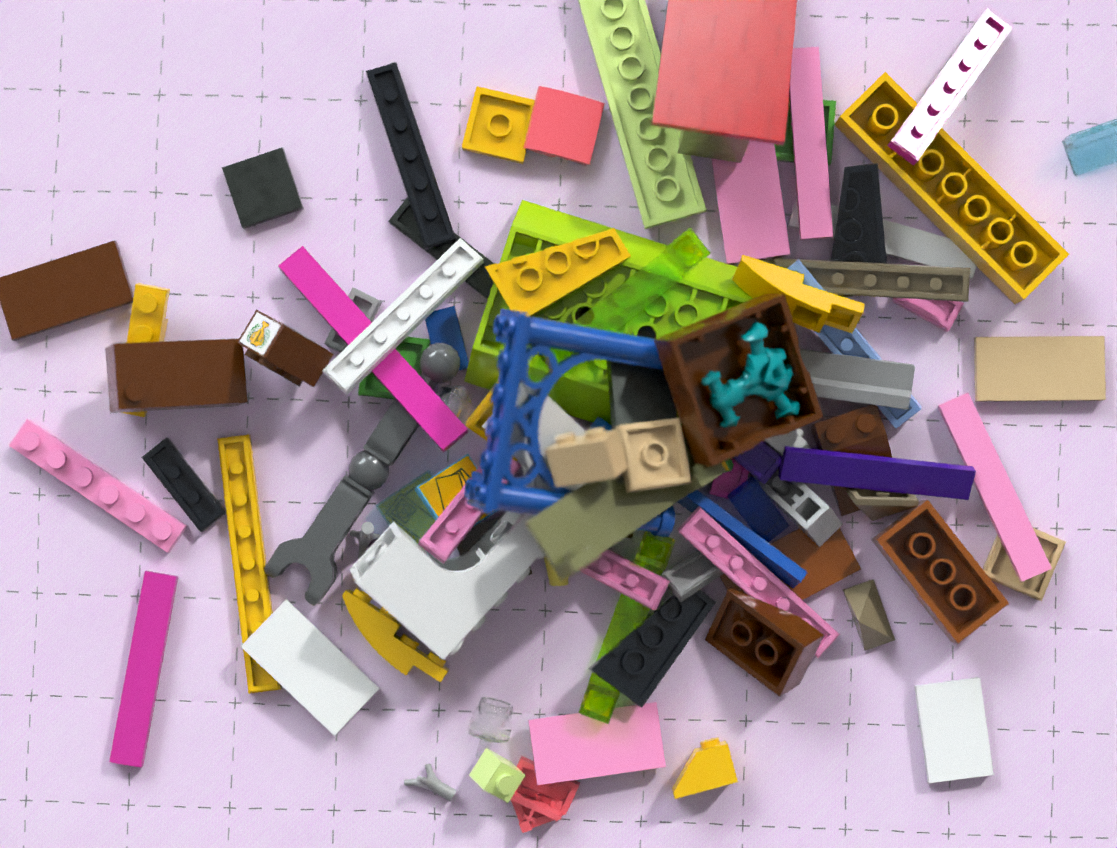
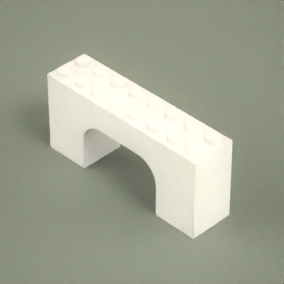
M521 383L517 406L527 399L528 394L534 395L536 390L525 387ZM547 395L539 420V445L543 460L551 473L545 449L556 442L555 437L574 432L575 436L585 435L586 431ZM487 421L482 425L485 430ZM514 421L510 444L514 442H524L527 444V438L521 437L520 427ZM519 450L513 456L519 461L524 475L533 463L525 450ZM539 474L531 483L525 485V487L552 490L541 479ZM585 483L569 485L564 487L574 491L575 489H577ZM505 511L468 552L459 557L447 559L444 564L418 545L413 538L393 521L349 570L358 586L444 660L448 655H454L461 648L464 642L462 639L471 630L476 631L486 619L484 615L493 606L498 607L508 595L507 590L515 582H521L530 572L529 566L537 558L541 559L545 555L525 525L526 521L536 515Z

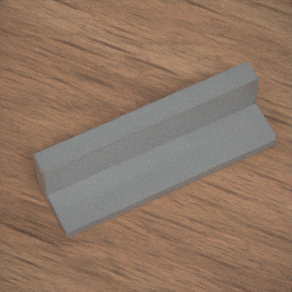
M799 349L803 363L810 374L817 397L908 410L915 371L913 364Z

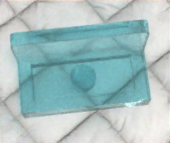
M1117 119L1070 134L1062 140L1075 176L1117 162Z

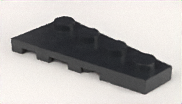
M878 163L847 166L844 169L831 261L887 264ZM839 295V296L849 297V296H854V295Z
M698 590L682 602L673 595L588 669L642 708L713 608L716 601L701 590Z

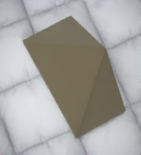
M849 487L846 490L854 504L871 521L917 507L919 502L914 494Z
M874 579L843 589L864 651L894 641L895 637Z

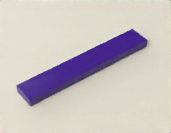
M784 446L778 476L783 481L969 500L976 471L973 466Z

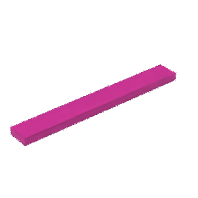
M303 246L278 265L280 271L347 345L352 343L372 323ZM396 349L371 371L443 453L468 433L465 425Z

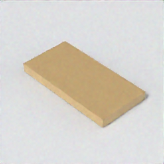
M1105 336L975 337V402L1106 400Z

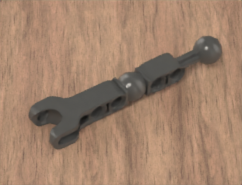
M446 343L429 345L420 357V369L422 371L420 377L432 390L435 389L438 383L452 380L460 368L458 352ZM396 399L364 445L363 449L365 450L357 453L351 459L349 475L343 477L306 534L302 538H295L281 543L265 567V574L275 578L282 575L292 563L297 562L305 565L311 575V582L305 593V599L313 606L324 598L337 579V565L334 560L337 549L375 493L373 490L380 488L386 482L389 475V466L394 464L419 427Z

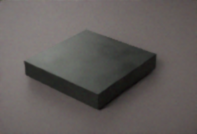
M282 147L222 167L243 229L304 209Z

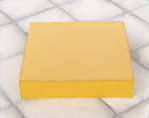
M476 86L461 147L462 150L524 164L527 149L523 147L535 100Z

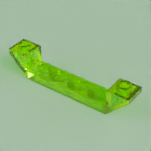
M689 228L667 245L660 255L572 325L611 332L618 331L681 281L707 258L711 252L694 231ZM549 348L555 355L557 363L576 353ZM539 353L538 356L547 366L545 357Z
M644 531L633 562L661 576L663 571L666 570L676 540L670 537L654 536L651 532ZM621 593L596 661L647 618L650 608ZM592 672L578 713L609 724L620 692Z

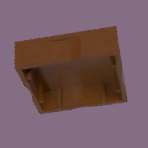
M763 294L654 339L693 461L696 464L712 467L751 450L768 438L785 435L823 418L810 374L801 358L798 335L785 294ZM753 322L761 323L768 331L767 336L762 338L764 348H783L786 358L782 362L784 365L792 367V377L788 388L783 393L788 399L799 402L800 409L798 415H788L776 419L774 412L778 407L773 400L767 402L761 396L750 394L745 397L744 402L732 407L735 415L740 417L737 426L722 428L720 422L723 421L720 412L712 407L709 400L711 393L708 385H702L701 380L707 375L709 370L714 372L720 371L719 379L722 385L730 379H741L746 364V355L751 354L749 341L742 339L741 336L748 331Z

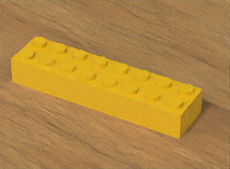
M884 72L840 115L834 125L873 164L878 163V169L1014 304L1023 301L1069 253L943 128L939 130L914 165L888 147L890 141L918 103Z

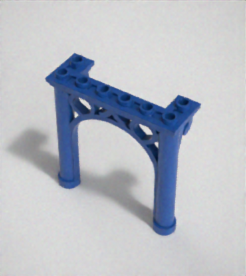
M501 309L500 315H497L495 318L493 332L496 335L495 341L505 343L504 350L500 351L497 360V368L500 370L498 384L494 385L491 395L492 403H494L493 414L486 423L487 448L483 450L480 457V469L483 471L482 473L472 471L471 479H468L466 482L465 498H467V504L488 514H492V510H503L537 515L571 493L572 490L564 486L555 487L553 476L549 472L540 450L539 420L549 391L566 371L588 360L603 359L663 369L654 339L527 317V313ZM549 348L576 353L557 363L555 355ZM540 353L545 357L549 372L540 381L532 382L527 375L528 363L533 355ZM520 383L525 387L536 390L534 395L528 394L527 399L517 406ZM514 421L520 427L521 437L527 438V444L524 442L510 444ZM519 450H525L533 464L524 476L515 478L510 472L512 456ZM539 474L541 479L552 490L525 487V485L531 483ZM670 506L636 530L649 531L654 536L669 537L675 524L674 507Z

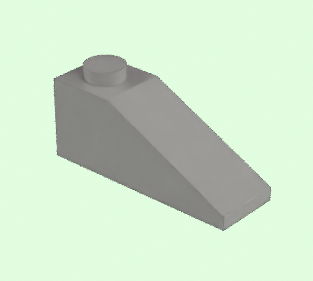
M780 467L765 485L749 473V479L819 547L843 525L831 507L804 483L780 480L778 476Z

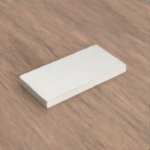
M287 599L241 645L259 665L334 736L380 689Z

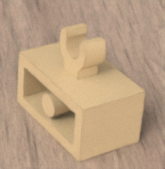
M603 427L588 430L584 433L585 435L575 436L574 432L555 437L556 442L545 449L555 487L614 479L625 471L628 465L618 429L605 431Z

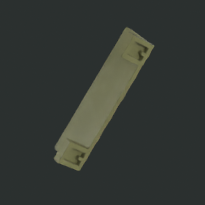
M683 434L692 483L629 493L626 492L625 483H617L616 478L585 483L526 521L525 525L562 580L584 568L600 557L602 552L688 494L698 490L724 473L726 470L723 465L719 463L711 467L694 463L686 437Z

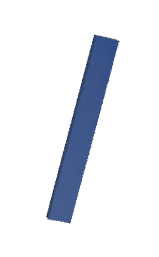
M597 417L589 428L591 430L603 427L605 431L612 430V426L601 417ZM696 490L678 501L680 505L691 513L698 507L702 508L766 568L794 589L806 576L807 573L803 568L700 491Z

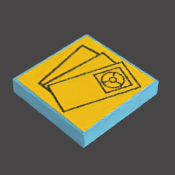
M466 454L414 489L435 521L463 488L467 480L471 478L472 471L476 472L478 469L469 454ZM492 510V514L484 513L474 526L484 521L497 511Z

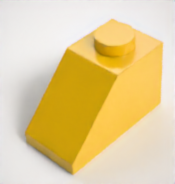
M719 737L700 742L701 747L693 750L672 787L675 799L738 782L726 741L720 742Z

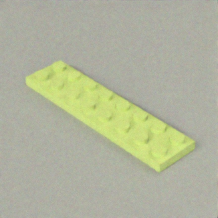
M578 0L644 229L706 212L691 155L678 154L681 130L652 126L661 53L645 0Z

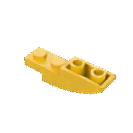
M742 254L732 280L750 297L754 299L763 294H785L793 323L820 333L824 325L853 333L863 314L865 304L803 284L804 274Z
M142 283L135 284L126 343L163 342L165 340L168 323L166 312L170 289ZM147 411L121 413L145 417Z
M358 588L354 592L350 589L345 590L342 597L348 612L357 628L378 654L406 676L410 673L413 666H416L440 683L450 670L444 666L447 662L445 659H441L432 651L427 655L417 649L419 643L404 633L401 638L396 634L402 623L385 608L379 609L371 604L372 597Z

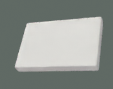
M980 678L914 685L928 783L994 775Z

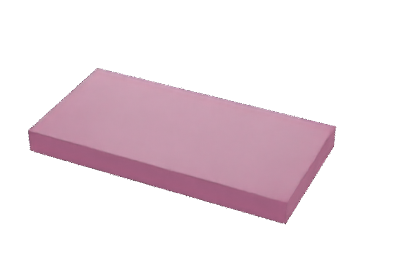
M750 141L741 163L712 159L727 264H738L742 254L758 260L791 255L775 145Z
M657 702L646 703L642 708L632 705L528 720L537 785L666 767Z

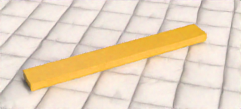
M250 434L217 438L242 644L273 613L268 575L265 574L267 563ZM243 649L248 693L281 690L282 686Z

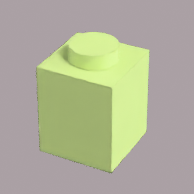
M486 748L469 776L483 790L509 803L524 779L525 774L510 760Z

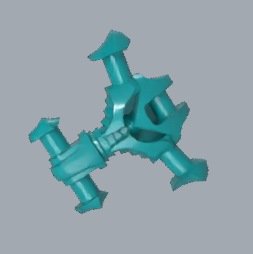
M753 322L748 331L741 336L742 339L749 341L751 354L746 355V364L741 379H730L722 385L719 379L720 371L714 372L709 370L707 375L701 380L702 385H708L711 392L709 400L712 407L720 412L723 421L720 422L722 428L737 426L740 417L735 415L732 407L744 402L745 397L750 394L761 396L767 402L773 400L778 407L774 412L776 419L788 415H798L800 409L799 402L788 399L783 393L788 388L792 377V367L784 365L782 362L786 358L783 348H764L762 338L767 336L768 331L761 323Z

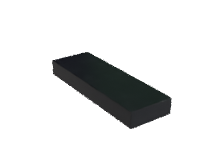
M166 437L141 457L200 532H204L226 514L225 508L169 438Z

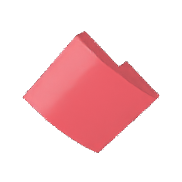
M539 86L523 148L549 157L557 156L582 165H590L605 103L580 95Z

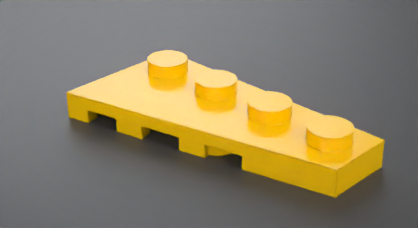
M615 228L563 245L549 247L526 256L522 255L499 264H492L485 268L509 309L527 313V317H532L630 259L631 255Z

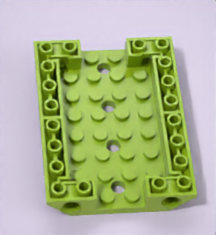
M522 200L511 225L500 263L522 255L526 256L549 247L573 242L576 239L613 228ZM615 229L630 253L631 258L532 317L637 336L641 328L650 327L655 331L656 338H659L753 298L732 280L737 267ZM494 282L472 347L464 380L466 383L491 390L499 380L500 370L497 368V360L500 351L504 350L505 343L495 341L496 335L493 332L496 316L500 315L501 309L510 310ZM580 308H589L593 311L594 320L591 324L580 325L576 321L575 314ZM549 348L555 355L557 363L576 353ZM540 353L530 358L527 375L532 382H538L549 372L547 362ZM588 360L573 366L556 381L549 391L548 396L568 415L592 423L597 417H601L612 426L606 360Z

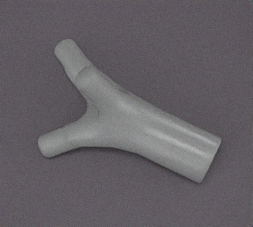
M370 522L363 523L361 531H350V535L359 541L358 559L366 552L369 543L380 537L379 534L373 533L374 525Z
M431 764L425 765L427 778L418 776L416 779L404 780L405 786H418L428 789L448 801H451L456 793L454 788L436 777Z

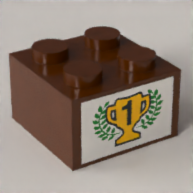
M257 309L237 341L238 344L247 348L244 355L299 387L302 382L315 387L323 373V369L326 368L334 355Z

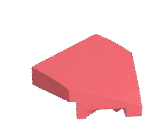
M521 756L516 767L525 774V777L512 796L511 802L517 814L521 831L525 833L542 824L561 820L562 816L567 814L580 782L571 780L537 785L534 761Z

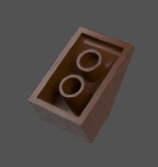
M871 404L810 425L818 450L893 458L877 405ZM831 486L841 516L860 510L846 492L847 487Z
M731 588L723 599L705 641L781 697L801 683L824 634L795 614Z

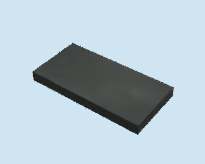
M606 360L612 430H615V427L618 425L677 418L676 406L663 369ZM623 472L616 477L617 483H625Z

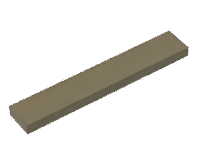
M775 258L774 265L787 269L798 259ZM799 259L822 288L832 294L968 302L970 268Z

